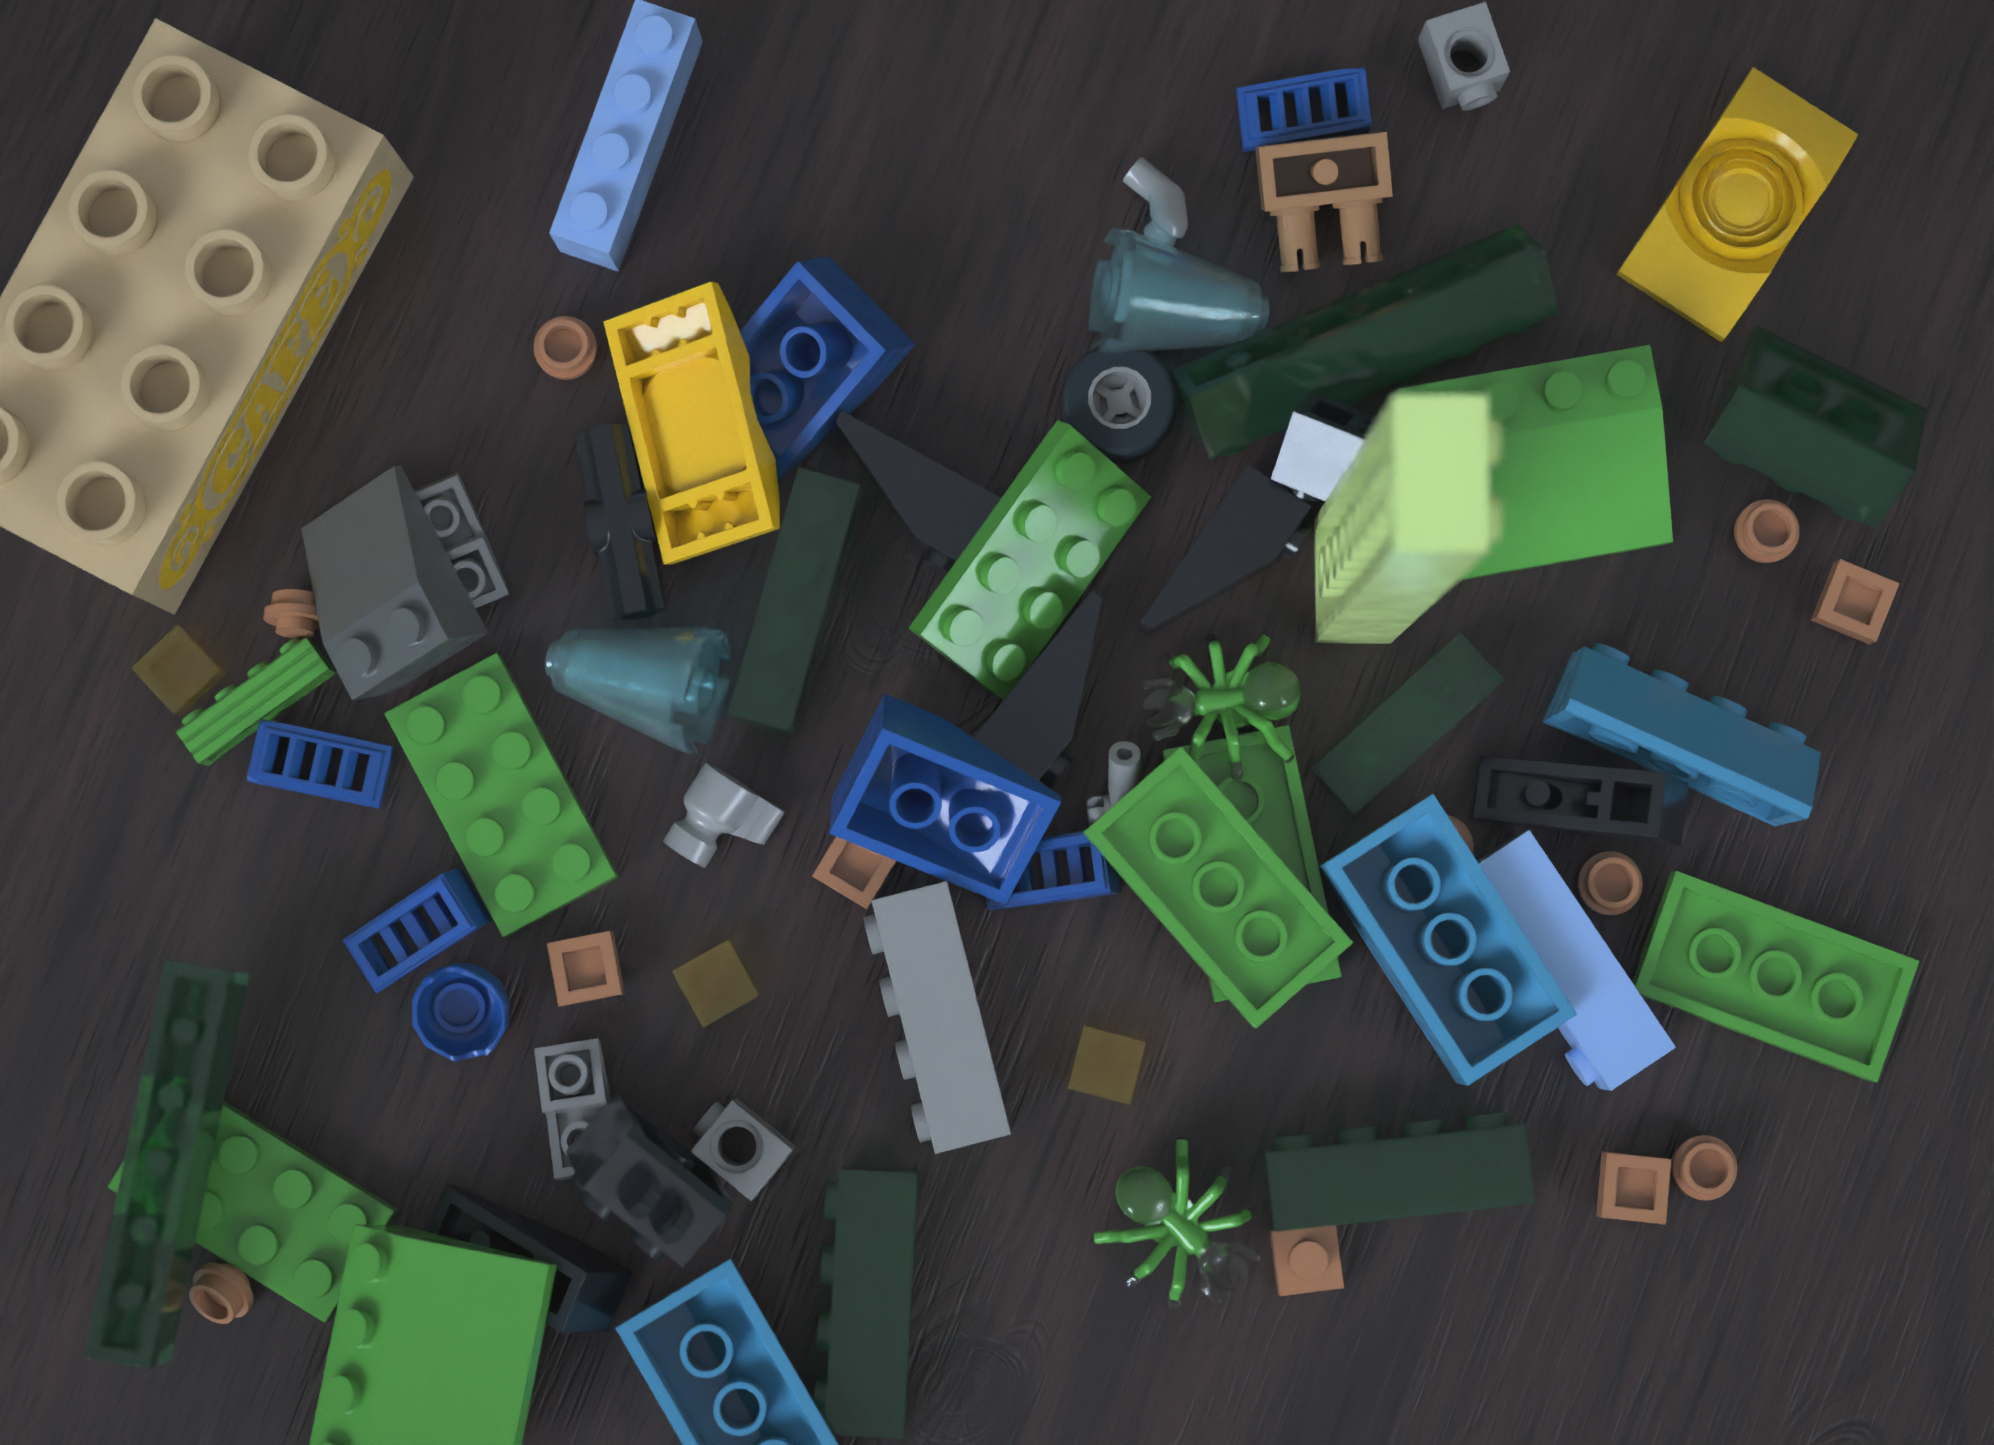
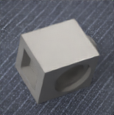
M1486 2L1426 20L1418 38V43L1441 109L1460 104L1462 110H1471L1495 100L1498 97L1497 91L1501 90L1510 73V69ZM1458 51L1469 52L1477 58L1480 70L1476 72H1463L1455 67L1450 55Z
M738 1098L732 1100L726 1108L716 1101L692 1130L700 1140L691 1152L750 1201L758 1196L797 1147ZM731 1127H744L754 1135L757 1147L754 1157L749 1162L737 1163L725 1155L722 1141L725 1133Z

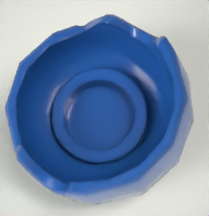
M453 963L435 969L422 979L412 998V1026L425 1047L455 1062L482 1055L488 1056L494 1051L510 1024V999L500 979L485 967L472 963Z

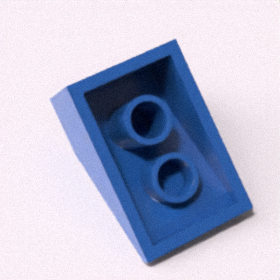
M830 256L797 261L740 330L750 356L751 396L757 420L776 458L778 483L837 428L836 420L840 412L844 411L851 415L881 386L916 345Z
M884 693L832 796L829 834L1006 905L1061 804V795L943 717Z

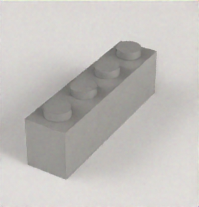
M947 881L871 900L875 914L863 917L872 954L885 953L890 977L879 979L888 1017L899 1014L901 1017L906 1039L895 1042L903 1079L916 1077L922 1102L910 1105L919 1142L932 1140L934 1152L937 1154L1011 1135Z

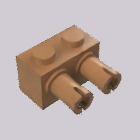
M1379 131L1255 146L1261 209L1265 212L1269 211L1270 216H1276L1281 259L1280 272L1299 271L1297 250L1299 248L1301 249L1302 267L1304 270L1321 267L1318 259L1314 211L1320 210V205L1332 204L1333 208H1339L1344 258H1342L1343 265L1362 264L1360 242L1362 241L1364 257L1367 263L1384 260L1381 253L1377 204L1383 203V198L1393 197L1387 132Z

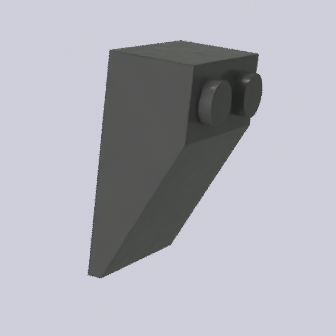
M401 465L391 467L301 528L322 642L352 700L394 693L488 633Z

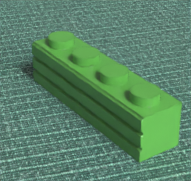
M299 637L290 640L280 648L279 652L282 655L271 663L263 661L248 671L247 676L249 679L238 687L234 684L227 686L214 697L217 701L205 711L202 708L196 709L182 720L184 726L177 730L176 733L198 764L210 766L255 733L261 719L273 720L337 673L313 640L307 637L302 640Z

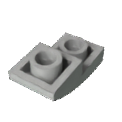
M456 472L414 490L474 607L478 608L508 595L509 590L459 473Z
M598 1038L534 1048L542 1113L546 1114L553 1173L554 1179L557 1181L571 1179V1176L575 1173L566 1150L611 1099L601 1043Z

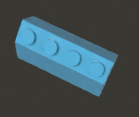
M1595 643L1592 649L1583 646L1572 653L1543 718V723L1652 772H1663L1689 783L1688 788L1772 826L1808 819L1814 802L1821 752L1804 745L1807 738L1806 735L1796 729L1776 722H1770L1768 728L1745 718L1748 710L1731 700L1719 696H1711L1708 702L1686 692L1689 684L1685 680L1668 672L1654 669L1650 676L1627 666L1630 657L1610 646Z
M1434 794L1319 865L1321 876L1456 1084L1470 1085L1578 1015Z
M731 1258L622 1321L616 1327L617 1332L683 1445H839Z

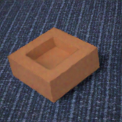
M1839 559L1833 562L1811 621L1866 644L1875 643L1900 583Z
M835 837L812 877L868 910L872 904L871 900L875 899L897 861Z
M613 931L547 943L558 1007L625 994Z
M1602 1151L1596 1216L1609 1219L1666 1224L1671 1159Z
M1335 1222L1269 1229L1279 1296L1344 1288Z

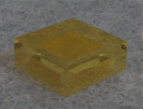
M176 625L131 668L170 711L178 716L187 711L227 673L192 635L179 625Z
M726 940L672 971L702 1027L709 1026L761 996L730 940Z
M1083 1026L1067 1088L1130 1105L1146 1042Z

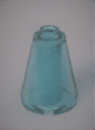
M1113 227L1107 234L1104 243L1115 245L1110 261L1098 259L1094 273L1090 298L1089 330L1101 332V340L1091 343L1092 350L1099 348V352L1116 354L1140 350L1156 352L1241 345L1250 343L1255 333H1262L1264 331L1269 316V298L1266 295H1261L1259 282L1129 228Z
M708 626L569 629L562 635L560 640L555 639L549 646L545 660V672L547 676L551 677L553 688L557 692L679 752L695 755L699 751L694 743L708 744L721 718L728 692L729 679L718 677L719 658L730 660V646L727 635L722 630Z

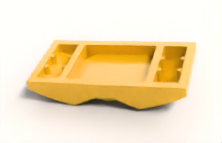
M1753 67L1616 275L1722 342L1772 272L1786 246L1829 185L1859 134Z
M711 281L603 321L663 564L672 565L780 529V497L776 458L757 420L750 388V356L719 283Z

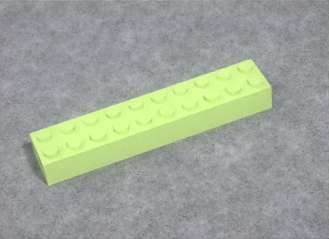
M1488 395L1392 396L1315 517V643L1391 644L1489 552V542H1499L1502 529V504L1499 495H1489L1488 466L1499 464L1501 455V424L1499 418H1488Z

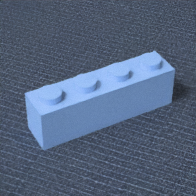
M635 0L549 232L560 252L619 272L703 43L695 18L643 0Z
M1530 830L1518 833L1477 861L1578 1014L1559 1026L1558 1029L1572 1048L1565 1053V1057L1575 1074L1586 1086L1595 1082L1599 1089L1612 1091L1676 1048Z

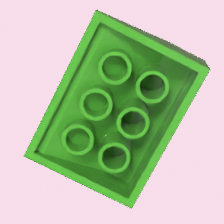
M1650 345L1398 388L1394 395H1488V418H1499L1500 460L1498 465H1489L1488 468L1489 495H1499L1501 498L1502 529L1499 542H1489V552L1458 581L1655 547L1673 542L1663 409Z
M354 1224L309 1445H522L557 1265L406 1226Z

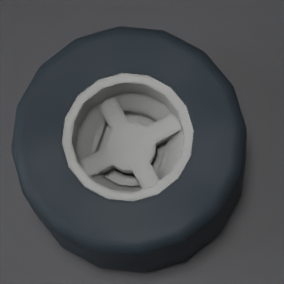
M1109 343L1087 352L1071 368L1063 387V422L1076 429L1114 464H1129L1149 456L1165 440L1176 411V388L1168 368L1152 352L1133 344Z

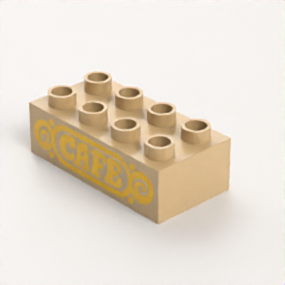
M155 18L0 296V526L119 589L175 615L414 178L383 134Z

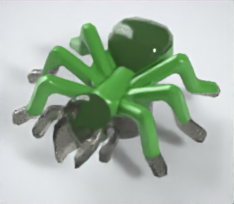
M1208 633L1205 636V641L1212 662L1215 681L1213 686L1188 655L1179 654L1176 656L1170 651L1164 652L1162 654V661L1175 670L1183 669L1198 688L1196 694H1193L1187 687L1176 685L1169 676H1157L1143 680V687L1145 689L1165 686L1168 689L1154 691L1148 695L1143 703V711L1161 712L1156 716L1147 718L1145 720L1146 725L1163 727L1173 724L1172 726L1154 731L1152 733L1153 740L1158 741L1176 736L1182 730L1183 725H1187L1193 716H1204L1192 737L1188 754L1197 765L1201 758L1204 742L1213 724L1226 735L1231 777L1235 781L1241 780L1243 777L1239 735L1250 733L1255 728L1263 733L1270 748L1285 763H1290L1294 759V753L1278 737L1270 720H1280L1289 717L1297 709L1300 702V682L1297 675L1286 665L1272 661L1256 665L1248 672L1254 658L1261 656L1271 643V637L1267 634L1261 635L1255 644H1248L1234 671L1225 673L1221 644L1218 642L1217 635Z
M1178 1137L1176 1139V1191L1172 1190L1168 1180L1159 1171L1151 1167L1136 1166L1129 1168L1122 1173L1117 1181L1115 1192L1117 1202L1122 1211L1135 1222L1144 1224L1145 1227L1129 1230L1095 1231L1091 1234L1092 1242L1095 1244L1111 1242L1130 1243L1146 1239H1153L1159 1243L1148 1258L1124 1279V1285L1128 1289L1134 1288L1144 1277L1151 1274L1173 1246H1177L1173 1280L1167 1302L1169 1311L1175 1312L1179 1309L1181 1295L1185 1287L1188 1254L1198 1257V1269L1201 1274L1200 1288L1216 1305L1222 1303V1298L1210 1287L1209 1278H1212L1213 1282L1225 1291L1237 1290V1286L1230 1279L1227 1270L1236 1272L1243 1278H1248L1246 1264L1233 1252L1240 1251L1256 1263L1261 1257L1241 1241L1232 1243L1217 1241L1212 1243L1208 1239L1207 1232L1237 1227L1247 1221L1260 1218L1262 1215L1261 1207L1253 1206L1231 1215L1198 1222V1217L1223 1193L1225 1186L1234 1176L1235 1169L1231 1165H1226L1217 1175L1206 1193L1193 1204L1188 1199V1140L1186 1137Z

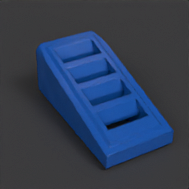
M1365 67L1332 70L1243 86L1236 89L1243 152L1256 151L1255 146L1369 133L1371 129ZM1346 93L1349 117L1338 119L1335 94ZM1320 96L1323 121L1312 123L1309 97ZM1285 99H1295L1297 126L1286 127ZM1269 101L1273 130L1261 132L1258 102Z
M261 719L257 729L247 781L263 786L382 809L395 747ZM286 738L290 739L283 773L282 775L274 774L281 740ZM307 743L317 745L309 781L299 779ZM333 748L343 750L335 786L326 785ZM359 753L370 755L362 792L351 790Z
M1084 831L1042 837L1033 854H1040L1044 889L1035 890L1032 860L1030 859L1018 881L1020 892L1011 894L1006 905L986 897L988 911L1120 894L1122 891L1120 875L1082 833ZM1086 847H1091L1095 881L1091 882L1087 880L1083 850ZM1066 850L1071 883V885L1065 886L1061 885L1057 851Z
M456 868L442 873L344 938L343 942L377 994L490 923L492 918L464 872ZM421 906H424L441 933V936L437 939L434 938L417 911ZM451 913L453 914V916L455 917L456 921L458 922V925H457V923L455 922L454 918L452 917ZM401 920L419 949L414 954L395 926V923ZM379 933L398 962L393 968H390L372 937Z

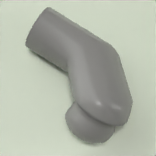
M1141 157L1127 172L1123 182L1150 203V216L1152 220L1144 228L1146 240L1157 249L1168 250L1173 247L1177 238L1184 237L1188 228L1185 194L1176 183Z
M1121 741L1115 743L1109 749L1108 795H1091L1086 800L1089 826L1140 783L1141 752L1134 743Z

